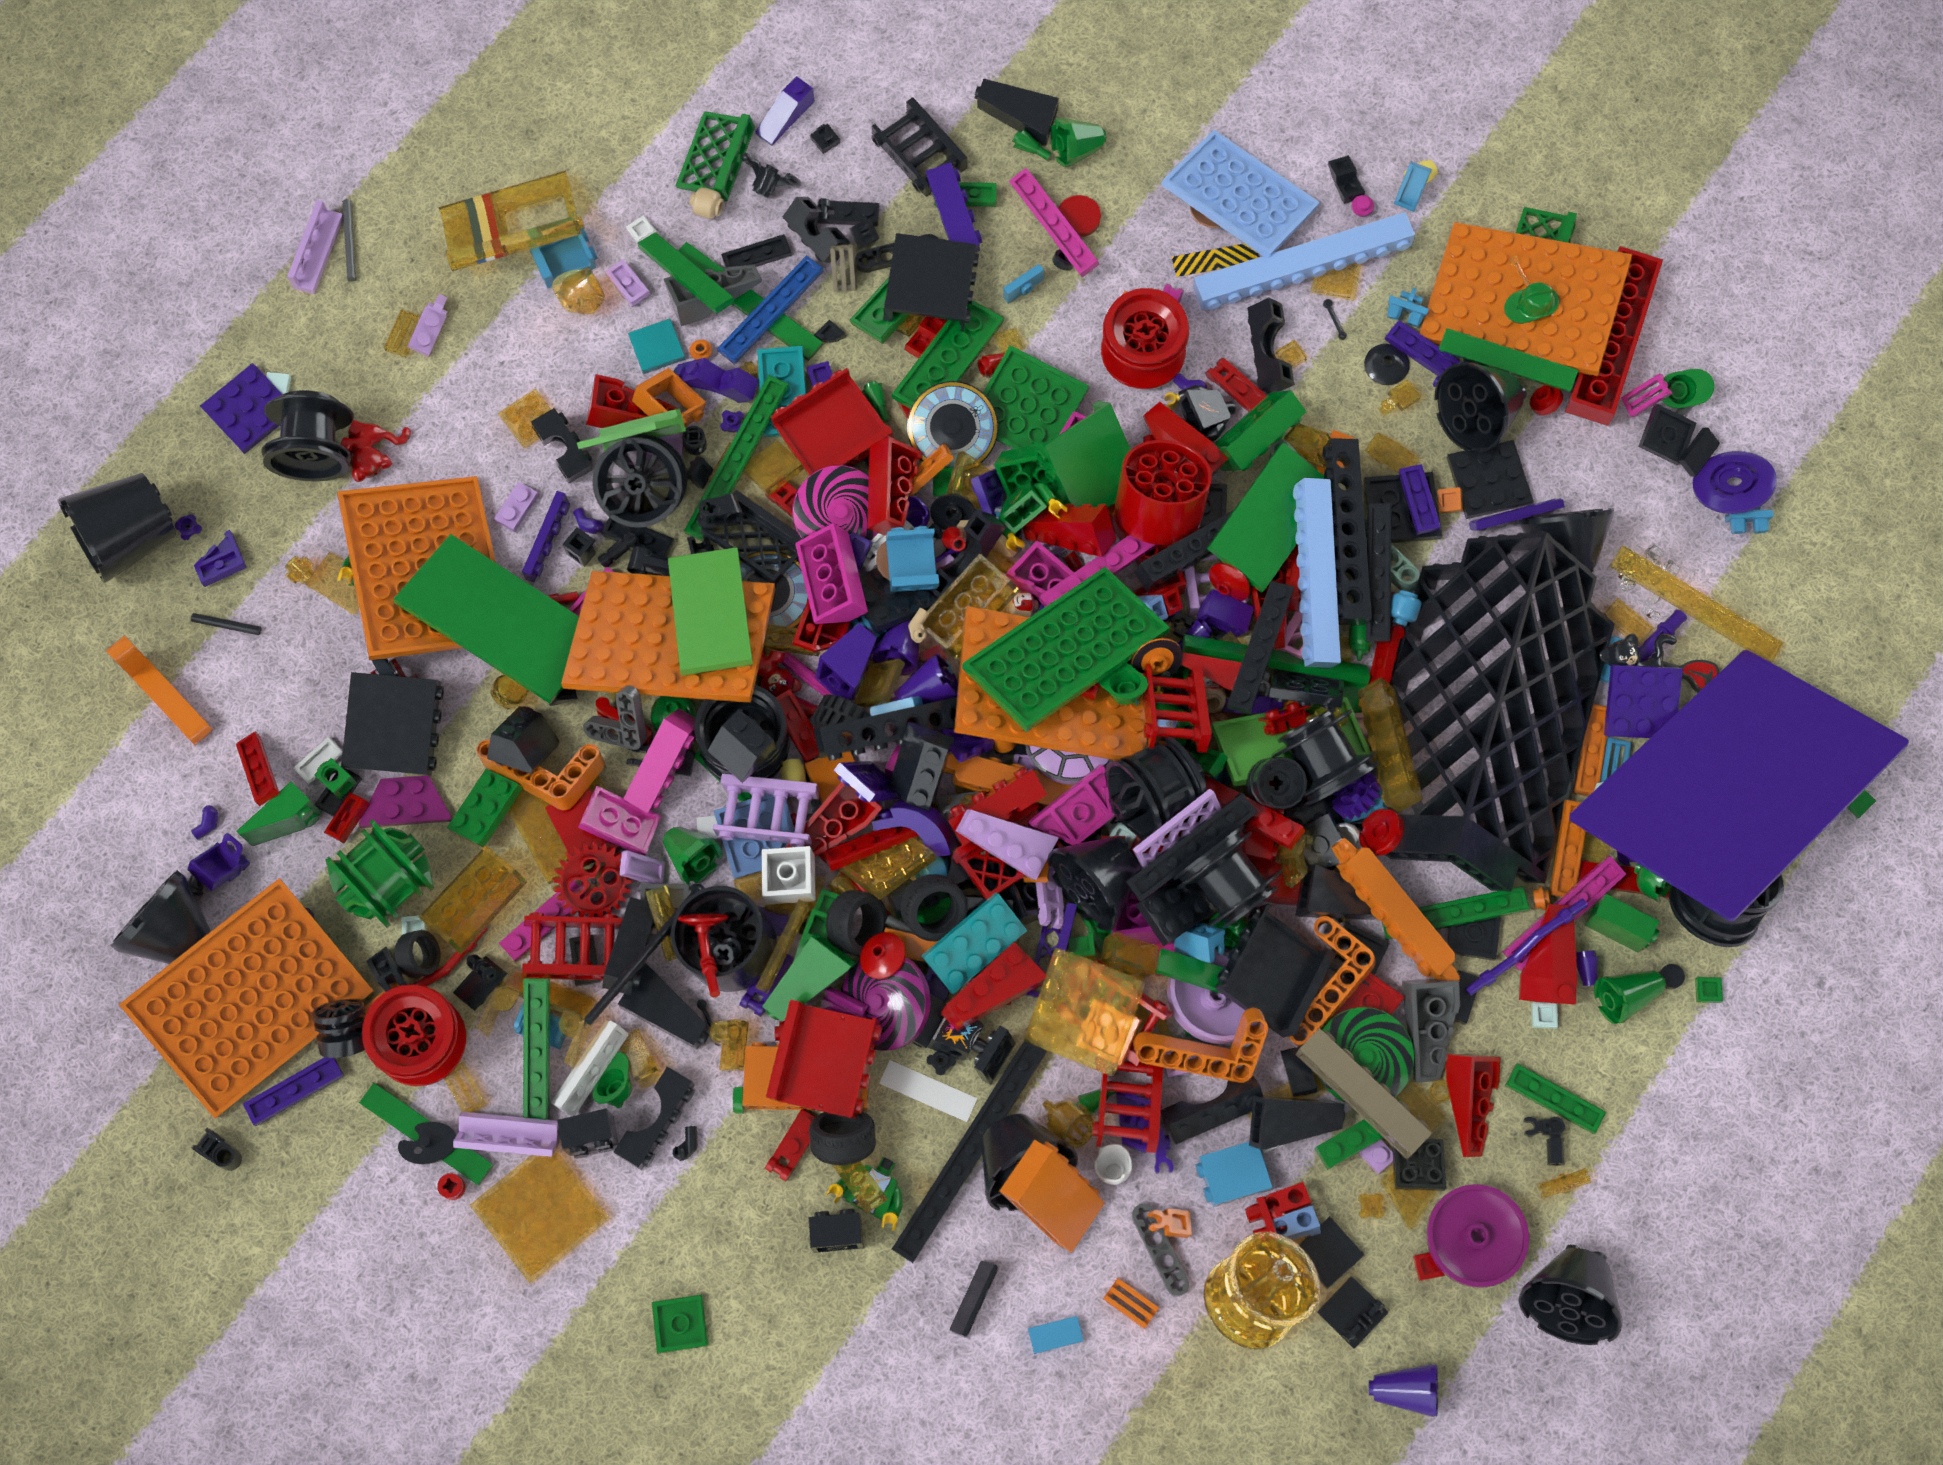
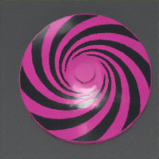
M829 466L807 477L797 490L792 507L793 523L800 537L804 539L834 523L847 531L849 536L851 532H854L871 541L878 533L867 528L869 476L852 467Z

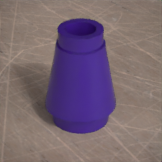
M1596 950L1576 952V966L1583 986L1595 985L1596 980H1598L1599 956H1596Z

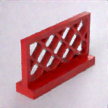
M1033 803L1020 812L1016 810L1006 821L1027 827L1028 821L1039 813L1037 811L1039 807L1036 803ZM1058 839L1055 844V847H1064ZM970 840V843L965 846L961 845L958 847L952 858L957 865L961 864L986 900L994 893L999 894L1026 876L1018 870L1014 877L1003 876L1004 864H1008L999 858L988 856V851ZM973 858L984 860L982 871L972 869L968 862ZM987 861L1000 863L999 875L986 872ZM984 878L997 879V888L989 892L984 885Z

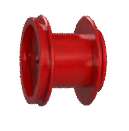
M1153 288L1134 289L1118 297L1109 308L1103 322L1101 357L1110 375L1118 382L1136 389L1157 388L1174 379L1184 365L1186 346L1189 339V323L1183 307L1170 294ZM1134 344L1137 348H1132L1130 345ZM1146 349H1152L1153 351H1152V352H1146L1145 350H1146Z
M416 984L398 986L379 996L368 1009L362 1028L364 1048L372 1063L396 1082L415 1087L427 1086L447 1077L461 1061L467 1042L465 1024L456 1008L436 990ZM424 1016L421 1021H416V1017ZM431 1026L435 1027V1032L428 1035L427 1029ZM415 1030V1031H417L420 1035H419V1036H418V1035H411V1036H409L408 1034L405 1033V1031H408V1032H409V1031H412V1032H413V1031ZM399 1033V1039L395 1041L396 1035ZM423 1043H428V1049L421 1052L420 1046ZM409 1046V1054L403 1055V1048Z

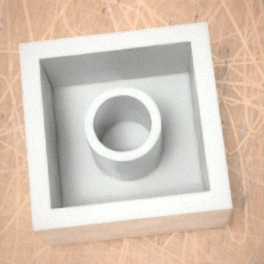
M810 846L762 849V897L767 904L816 901L815 854Z

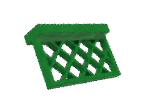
M704 111L676 182V187L697 192L701 187L719 192L721 199L728 202L743 162L741 155L746 153L755 130L751 116L741 114V117ZM708 119L718 122L717 125L708 130L705 127ZM731 123L737 124L736 129L729 133L724 129V127ZM722 129L725 135L713 140L711 134ZM709 137L711 143L700 148L698 145L700 140ZM728 140L730 142L729 147L720 152L717 146ZM715 147L718 153L706 159L703 153ZM701 155L704 161L693 167L691 164L692 160ZM722 159V166L713 170L710 164ZM708 166L711 172L699 178L696 172ZM693 173L695 174L697 180L690 184L684 183L686 177ZM714 177L716 181L713 188L703 185L704 182Z
M1524 207L1516 233L1523 235L1529 233L1530 236L1536 237L1532 230L1543 226L1547 233L1539 238L1547 239L1550 237L1552 240L1570 243L1576 226L1577 213L1568 212L1567 215ZM1527 215L1535 216L1539 222L1529 226L1525 219ZM1552 220L1561 222L1560 227L1552 231L1546 224Z

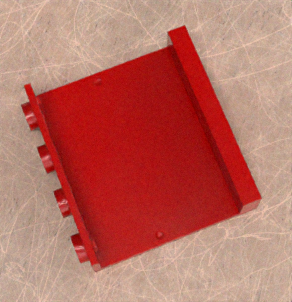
M790 1000L766 1098L857 1119V1115L862 1113L864 1107V1100L861 1099L863 1090L868 1089L870 1075H868L869 1066L874 1064L876 1058V1050H873L875 1041H879L882 1033V1026H879L880 1021L876 1018L871 1020L808 1006L800 1001Z

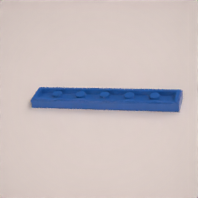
M806 255L717 348L718 352L735 365L824 272L823 267Z

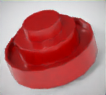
M1543 385L1532 394L1529 405L1537 415H1548L1558 409L1564 395L1560 389Z

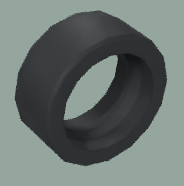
M425 930L402 934L395 945L397 966L403 974L410 978L433 974L438 969L441 961V951L436 938L429 931ZM414 942H417L422 950L423 962L421 967L414 959Z

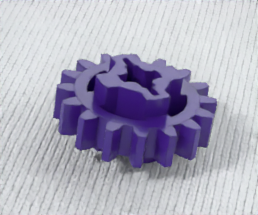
M1368 772L1339 791L1334 792L1333 795L1337 798L1332 800L1334 804L1333 809L1344 819L1349 818L1352 820L1354 816L1360 818L1361 812L1368 813V809L1375 805L1374 799L1380 797L1377 793L1382 789L1379 785L1380 781L1371 772Z

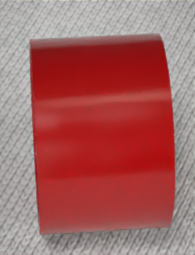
M1151 440L1135 446L1127 453L1122 465L1115 501L1117 521L1131 536L1155 545H1172L1196 532L1201 526L1212 479L1209 464L1195 449L1176 441Z

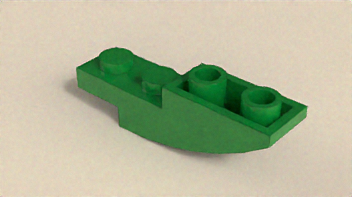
M822 889L815 908L812 909L793 962L813 935L819 933L829 941L826 931L827 913L832 902L839 894Z

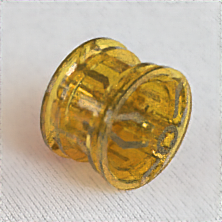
M1259 1232L1244 1238L1235 1247L1230 1257L1221 1260L1211 1269L1204 1284L1205 1307L1210 1320L1217 1330L1234 1344L1255 1350L1266 1349L1280 1342L1288 1334L1292 1326L1302 1323L1314 1312L1320 1297L1319 1277L1310 1257L1294 1241L1271 1232ZM1241 1267H1243L1246 1270L1251 1279H1249L1242 1271H1240ZM1271 1301L1282 1310V1315L1279 1314Z

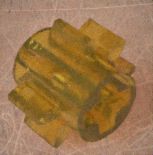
M296 555L285 565V569L288 571L285 576L292 583L296 584L299 581L301 584H304L313 576L314 571L311 567L314 564L307 557L302 556L300 559Z

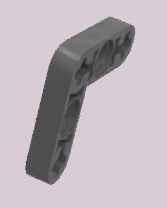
M626 685L616 694L619 721L592 716L584 723L583 729L586 735L593 740L637 750L647 740L641 697L637 689ZM627 714H630L631 716H633V718L635 719V722H633V721L628 717ZM611 729H614L618 733L619 737L613 734Z

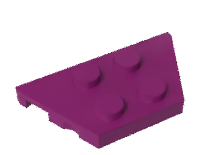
M428 775L380 779L369 801L370 805L359 821V827L371 828L372 825L369 823L371 819L380 827L451 822L453 818Z

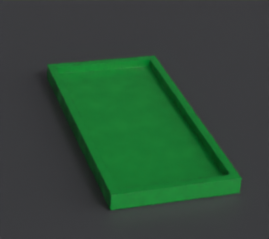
M1284 442L1276 449L1207 547L1221 561L1240 570L1249 583L1260 592L1267 588L1296 546L1297 522L1294 519L1296 499L1293 497L1295 484L1304 478L1324 479L1323 474Z

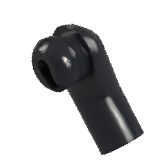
M697 1126L685 1127V1141L678 1147L675 1146L672 1151L675 1159L679 1161L687 1160L697 1150Z

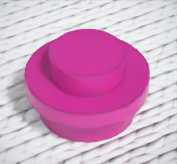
M1365 195L1357 196L1352 202L1353 212L1360 217L1370 215L1374 209L1373 200Z

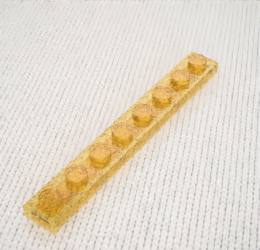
M1624 545L1620 546L1609 567L1730 641L1771 663L1783 645V642Z

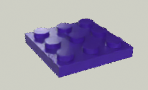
M252 363L202 403L200 407L245 454L279 427V425L267 418L264 413V407L270 400L283 394Z
M1611 664L1604 735L1611 737L1651 738L1679 710L1683 669L1676 667Z

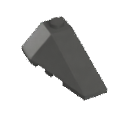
M755 265L728 267L725 271L714 272L713 269L705 270V274L733 296V299H736L762 282V278ZM672 276L664 278L674 312L681 326L702 320L714 313Z
M1439 979L1402 981L1407 1033L1414 1049V1081L1416 1083L1440 1081L1448 1053L1446 1051L1448 1042L1454 1030L1455 1016L1460 1008L1459 981Z

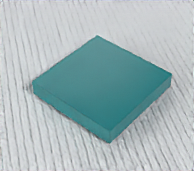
M670 318L628 333L643 374L686 360Z

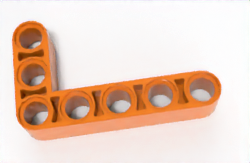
M125 635L106 650L114 661L132 677L195 746L213 731L209 724Z
M490 739L481 741L476 748L480 760L487 769L520 784L527 792L560 810L572 808L605 767V761L598 747L594 744L582 746L558 776L540 766L530 774L488 760Z
M1328 916L1319 917L1315 921L1314 931L1321 941L1345 959L1346 962L1312 1001L1299 1029L1307 1031L1306 1039L1297 1041L1294 1035L1289 1036L1294 1045L1298 1047L1303 1046L1319 1028L1322 1030L1372 971L1376 963L1373 952ZM1329 923L1332 925L1331 932L1326 935L1319 932L1320 926ZM1349 939L1351 941L1350 948L1347 950L1339 949L1338 943L1340 940ZM1362 954H1367L1371 957L1370 962L1365 966L1357 963L1358 957ZM1345 973L1354 974L1355 980L1351 984L1342 983V976ZM1332 991L1339 994L1338 1001L1328 1003L1326 1001L1327 994ZM1320 1010L1323 1012L1321 1021L1312 1022L1310 1020V1015L1313 1011Z
M1250 1008L1242 1014L1231 1049L1149 1032L1138 1033L1133 1039V1046L1138 1060L1144 1064L1234 1082H1246L1251 1079L1268 1033V1025L1260 1009ZM1251 1043V1045L1243 1047L1244 1045ZM1145 1046H1150L1148 1049H1142ZM1217 1060H1221L1220 1062H1218V1063H1216V1064H1212L1213 1062H1215V1061H1217Z

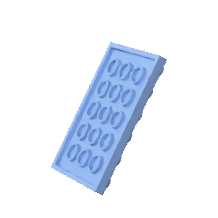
M1215 130L1194 148L1163 179L1161 184L1164 188L1253 250L1268 258L1310 217L1320 203Z

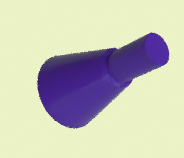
M1197 619L1185 634L1211 638L1209 633L1212 630L1204 620L1199 622ZM1180 640L1177 644L1183 650V643Z

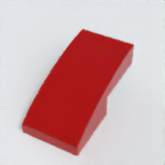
M926 316L919 324L918 331L905 344L904 350L919 359L947 321L941 318Z

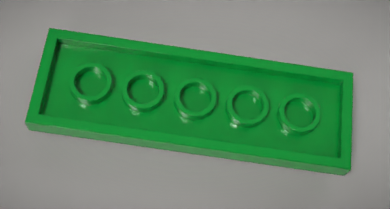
M973 300L972 305H967V310H971L970 322L965 323L964 332L960 331V321L948 320L894 390L892 399L911 409L918 396L929 387L946 381H960L1001 327L1004 318Z

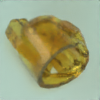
M589 267L567 271L554 279L553 291L563 308L568 312H578L583 315L592 314L603 304L604 292Z
M1046 1099L1042 1103V1106L1048 1111L1045 1123L1048 1130L1071 1144L1074 1149L1082 1147L1090 1141L1094 1119L1086 1107L1066 1099L1055 1104ZM1079 1122L1087 1128L1086 1134L1076 1126ZM1072 1130L1078 1133L1082 1139L1077 1140L1071 1135Z

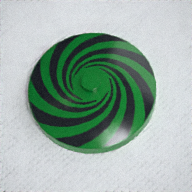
M1359 1007L1337 1014L1322 1028L1323 1032L1327 1031L1335 1038V1043L1341 1049H1347L1354 1056L1353 1060L1358 1065L1368 1068L1374 1080L1379 1084L1383 1083L1386 1085L1394 1098L1405 1088L1414 1067V1049L1407 1031L1394 1017L1378 1009ZM1319 1077L1321 1083L1330 1094H1332L1338 1100L1346 1103L1331 1087H1329Z

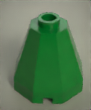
M1060 118L1055 119L1054 123L1056 125L1051 126V148L1053 151L1057 150L1059 156L1055 157L1056 161L1063 167L1073 166L1100 150L1104 142H1106V132L1098 124Z
M683 827L669 829L662 841L680 879L686 885L691 884L690 881L696 884L705 880L716 870L718 866L715 863L717 857L721 859L723 855L719 843L713 838Z

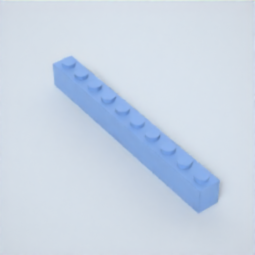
M1406 212L1272 253L1269 258L1262 256L1195 277L1193 289L1201 310H1214L1222 304L1236 303L1248 296L1256 297L1264 291L1278 290L1284 285L1290 283L1297 284L1309 277H1320L1326 272L1332 270L1339 271L1354 263L1362 264L1370 258L1384 257L1396 250L1404 251L1412 246L1415 234Z

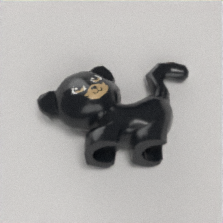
M1634 633L1627 635L1625 639L1614 642L1609 648L1601 650L1599 655L1600 659L1610 667L1611 664L1664 667L1662 645L1664 643L1674 645L1677 639L1671 634H1661L1654 641V657L1640 662L1641 652L1638 647V637Z

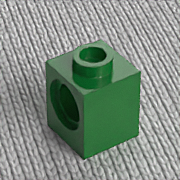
M332 758L323 762L314 774L339 799L357 783ZM338 773L336 780L329 781L331 775Z

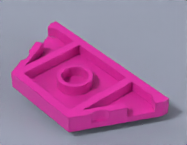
M1102 764L1097 766L1030 819L1028 823L1052 836L1059 837V839L1071 845L1081 843L1114 817L1109 801L1105 767Z

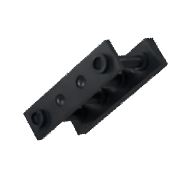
M912 97L906 101V115L883 131L876 124H873L871 138L877 147L881 146L909 177L914 189L918 193L922 192L927 197L930 195L926 175L922 177L915 168L937 152H942L947 160L939 166L951 162L952 167H956L961 173L968 168L967 156ZM910 122H915L919 126V130L897 146L888 139ZM929 137L933 145L911 161H908L902 154V152L922 138Z

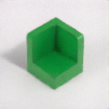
M944 467L933 477V497H939L944 494L960 495V467Z
M1088 932L1087 936L1069 938L1070 963L1081 960H1095L1093 932Z

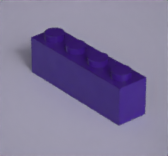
M950 162L927 170L926 177L948 240L976 244L975 253L979 252V244L983 243L979 230H974L972 223L975 222L972 209L967 210L965 202H968L965 189L960 190L958 182L961 181L958 169H953Z

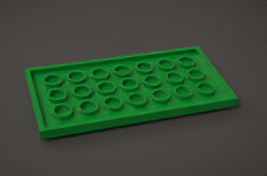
M1104 567L963 662L962 669L1027 733L1131 660L1142 645L1168 634L1170 627L1108 568Z

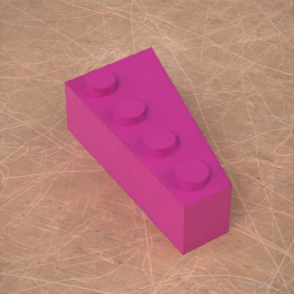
M1036 541L1010 568L1003 582L1020 591L1030 592L1034 598L1039 600V596L1074 572L1041 543Z
M678 708L663 720L623 798L625 801L646 813H649L654 808H659L664 800L663 792L671 786L675 778L673 775L676 769H679L685 759L684 755L695 740V717Z

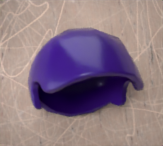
M909 496L906 520L914 528L927 526L930 520V512L927 505L918 497Z

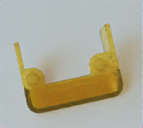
M522 970L511 972L492 993L477 1027L484 1036L489 1038L500 1011L506 1012L511 1010L515 1006L518 997L523 998L524 979H522ZM550 981V1008L563 1013L559 1021L560 1031L565 1036L573 1039L564 1059V1063L573 1069L579 1060L593 1024H587L584 1018L598 1002L590 995Z

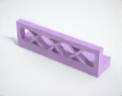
M316 200L287 275L293 289L312 294L316 292L343 221L342 213L327 210L324 202L321 200Z
M461 1112L459 1115V1133L453 1141V1147L552 1157L559 1145V1128L555 1120Z

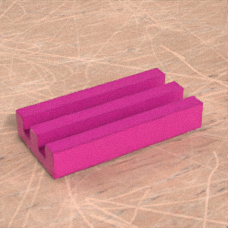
M1657 374L1621 397L1630 417H1636L1673 394L1668 389V384L1664 381L1663 374ZM1659 382L1660 385L1629 403L1630 399ZM1663 390L1661 393H1659L1658 395L1654 396L1653 398H1651L1650 400L1646 401L1645 403H1643L1642 405L1638 406L1637 408H1635V409L1633 410V408H1634L1635 406L1639 405V404L1642 403L1643 401L1647 400V399L1650 398L1651 396H1653V395H1655L1656 393H1658L1659 391Z

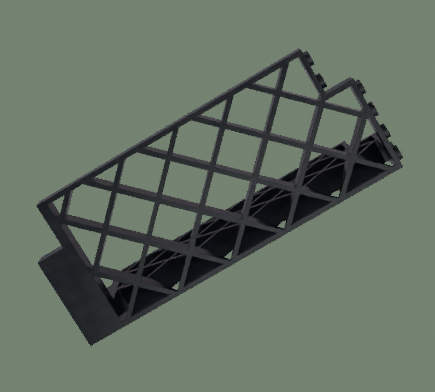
M1539 531L1534 534H1499L1493 537L1479 536L1478 538H1468L1461 563L1453 562L1452 564L1444 565L1434 563L1433 565L1422 566L1414 593L1418 595L1417 599L1422 603L1417 620L1413 623L1407 622V625L1404 627L1405 635L1401 638L1397 650V658L1392 670V679L1389 685H1387L1369 745L1370 752H1377L1372 760H1379L1380 762L1377 767L1370 771L1380 781L1379 785L1391 775H1394L1398 782V785L1388 793L1387 810L1391 809L1397 812L1409 802L1415 812L1414 815L1399 814L1403 819L1404 833L1400 843L1394 850L1385 855L1390 859L1451 862L1491 891L1511 892L1516 876L1526 883L1546 882L1560 830L1564 800H1568L1604 666V662L1600 659L1599 654L1601 650L1609 648L1615 625L1605 613L1597 609L1591 602L1597 576L1588 567L1579 562L1574 555H1571L1563 545L1555 541L1549 533ZM1529 550L1517 561L1510 554L1511 551ZM1504 560L1509 568L1484 589L1479 581ZM1551 561L1555 564L1554 568H1552ZM1438 580H1449L1436 591ZM1557 580L1559 584L1563 607L1560 606L1557 587L1555 581ZM1521 584L1526 593L1501 614L1496 605ZM1472 588L1477 596L1452 616L1448 608ZM1533 593H1535L1538 612L1540 616V620L1538 621L1532 598ZM1489 613L1494 621L1469 642L1464 633ZM1441 615L1445 624L1422 643L1423 630ZM1564 621L1567 622V627H1568V631H1569L1570 641H1571V645H1572V646H1570V647H1569V643H1568V639H1567V634H1566V629H1565ZM1541 634L1544 635L1548 660L1545 658ZM1506 638L1510 648L1486 668L1481 658ZM1457 640L1462 649L1438 669L1433 660ZM1518 647H1520L1521 655L1525 669L1524 674H1522L1520 667V662L1517 653ZM1574 660H1575L1576 669H1577V673H1578L1577 681H1576V676H1575L1574 667H1573V662H1572V661H1574ZM1473 666L1478 676L1454 695L1449 686ZM1425 667L1430 676L1410 694L1406 695L1405 692L1409 680ZM1550 674H1552L1557 695V699L1555 700L1549 677ZM1528 687L1534 710L1532 714L1530 712L1527 694L1525 690ZM1490 692L1495 703L1471 722L1465 712ZM1441 693L1446 703L1422 722L1418 712ZM1504 701L1510 722L1509 728L1506 727L1501 705ZM1558 714H1561L1564 728L1563 733L1561 732ZM1457 720L1463 730L1439 749L1434 739ZM1410 721L1414 730L1391 749L1390 743L1393 734L1406 722ZM1535 728H1538V733L1543 751L1541 753H1539L1538 744L1534 731ZM1512 742H1514L1519 763L1517 768H1515L1510 746ZM1425 747L1430 758L1407 776L1402 766ZM1474 747L1479 755V759L1455 777L1450 766ZM1490 757L1495 778L1493 783L1490 781L1486 758ZM1545 767L1547 769L1549 779L1548 788L1546 786L1545 776L1543 772V769ZM1442 775L1447 785L1423 804L1418 793ZM1522 782L1528 804L1525 808L1519 786ZM1498 797L1500 800V805L1504 818V821L1501 823L1499 821L1495 803V799ZM1456 803L1459 804L1464 812L1463 816H1442ZM1475 813L1477 823L1470 819L1471 814ZM1366 818L1350 822L1349 824L1355 825L1358 830L1362 831V824ZM1530 822H1532V827L1534 831L1533 843L1531 840L1530 831L1528 827V824ZM1507 837L1510 847L1503 843Z

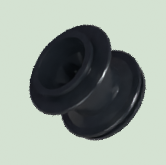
M310 390L287 392L270 400L265 405L264 413L267 418L281 426L280 437L267 442L261 450L263 464L269 471L293 480L314 482L337 479L348 472L349 464L352 460L351 453L344 446L335 442L336 431L349 426L354 420V414L348 406L331 395Z
M1333 707L1277 740L1278 743L1283 742L1285 746L1275 751L1271 757L1275 758L1289 751L1295 762L1305 772L1308 784L1303 796L1305 799L1302 802L1303 807L1309 806L1340 790L1380 764L1379 760H1372L1377 754L1376 751L1357 755L1338 722L1352 713L1351 709L1334 716L1336 709Z
M1243 824L1173 877L1174 881L1179 878L1182 882L1177 886V889H1181L1188 884L1197 883L1220 914L1207 924V928L1214 926L1222 919L1225 921L1223 924L1224 928H1227L1278 889L1276 885L1272 887L1270 883L1282 873V870L1274 872L1265 879L1242 850L1245 840L1252 835V831L1246 834L1242 832V829L1245 827Z

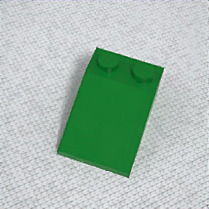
M290 781L279 791L280 794L268 801L236 832L253 847L313 826L319 820L322 812Z

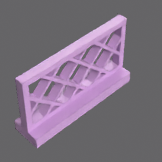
M1211 789L1207 790L1133 848L1142 868L1221 808L1215 793ZM1209 801L1208 806L1206 808H1202L1203 805ZM1202 815L1200 821L1196 822L1198 816ZM1187 817H1189L1187 823H1183L1184 820H1185ZM1183 830L1181 836L1177 837L1178 832ZM1168 832H1170L1168 838H1164V836H1165ZM1164 845L1162 851L1157 852L1159 847ZM1151 847L1149 853L1142 854L1145 850Z

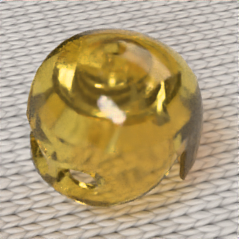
M504 674L494 680L490 689V695L495 703L506 710L518 707L529 693L528 689Z

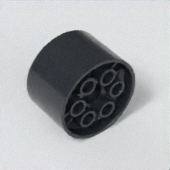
M712 886L702 889L690 896L680 906L674 917L671 928L673 950L679 961L703 984L708 986L706 976L703 975L700 960L702 959L700 944L692 943L693 936L698 937V932L695 931V926L679 921L678 916L711 914L719 910V914L727 915V919L712 925L715 926V930L708 931L711 956H714V948L722 943L720 939L725 938V935L729 938H736L743 947L741 956L730 963V968L726 972H721L723 965L715 961L717 967L715 974L719 990L735 992L749 988L766 975L774 962L777 951L775 929L764 912L744 892L729 886ZM748 910L752 911L754 914L744 922ZM737 916V920L729 922L731 917ZM752 929H756L755 935L747 938V933ZM747 953H751V954L746 958V960L743 961L744 956H745Z

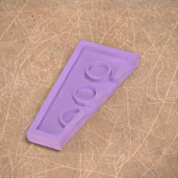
M973 810L965 812L956 829V832L1032 880H1036L1049 853L1059 838Z

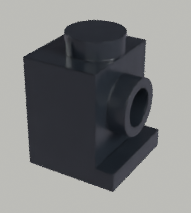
M578 527L562 544L566 554L584 567L596 554L593 544L596 542L595 539Z

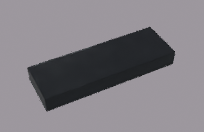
M785 234L721 253L726 269L728 267L746 265L758 267L792 256Z
M610 517L601 533L602 536L617 542L620 539H624L628 532H634L639 542L634 546H630L631 548L643 547L650 550L653 554L667 557L674 543V538L646 527L625 526Z

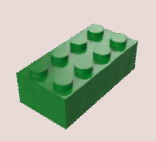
M1292 390L1268 394L1214 443L1228 458L1221 469L1222 471L1234 472L1249 469L1254 464L1253 460L1257 456L1260 457L1267 453L1270 449L1269 446L1273 442L1281 440L1286 435L1285 431L1288 428L1294 427L1302 421L1301 417L1307 411Z

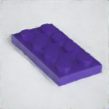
M871 761L842 762L834 769L839 775L838 779L846 786L851 785L857 791L855 794L864 802L901 798L889 785L891 779Z

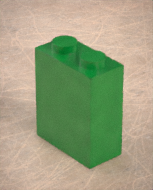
M1605 894L1594 905L1585 923V926L1637 953L1642 948L1647 949L1650 943H1654L1660 931L1656 929L1660 922L1659 920L1608 894Z

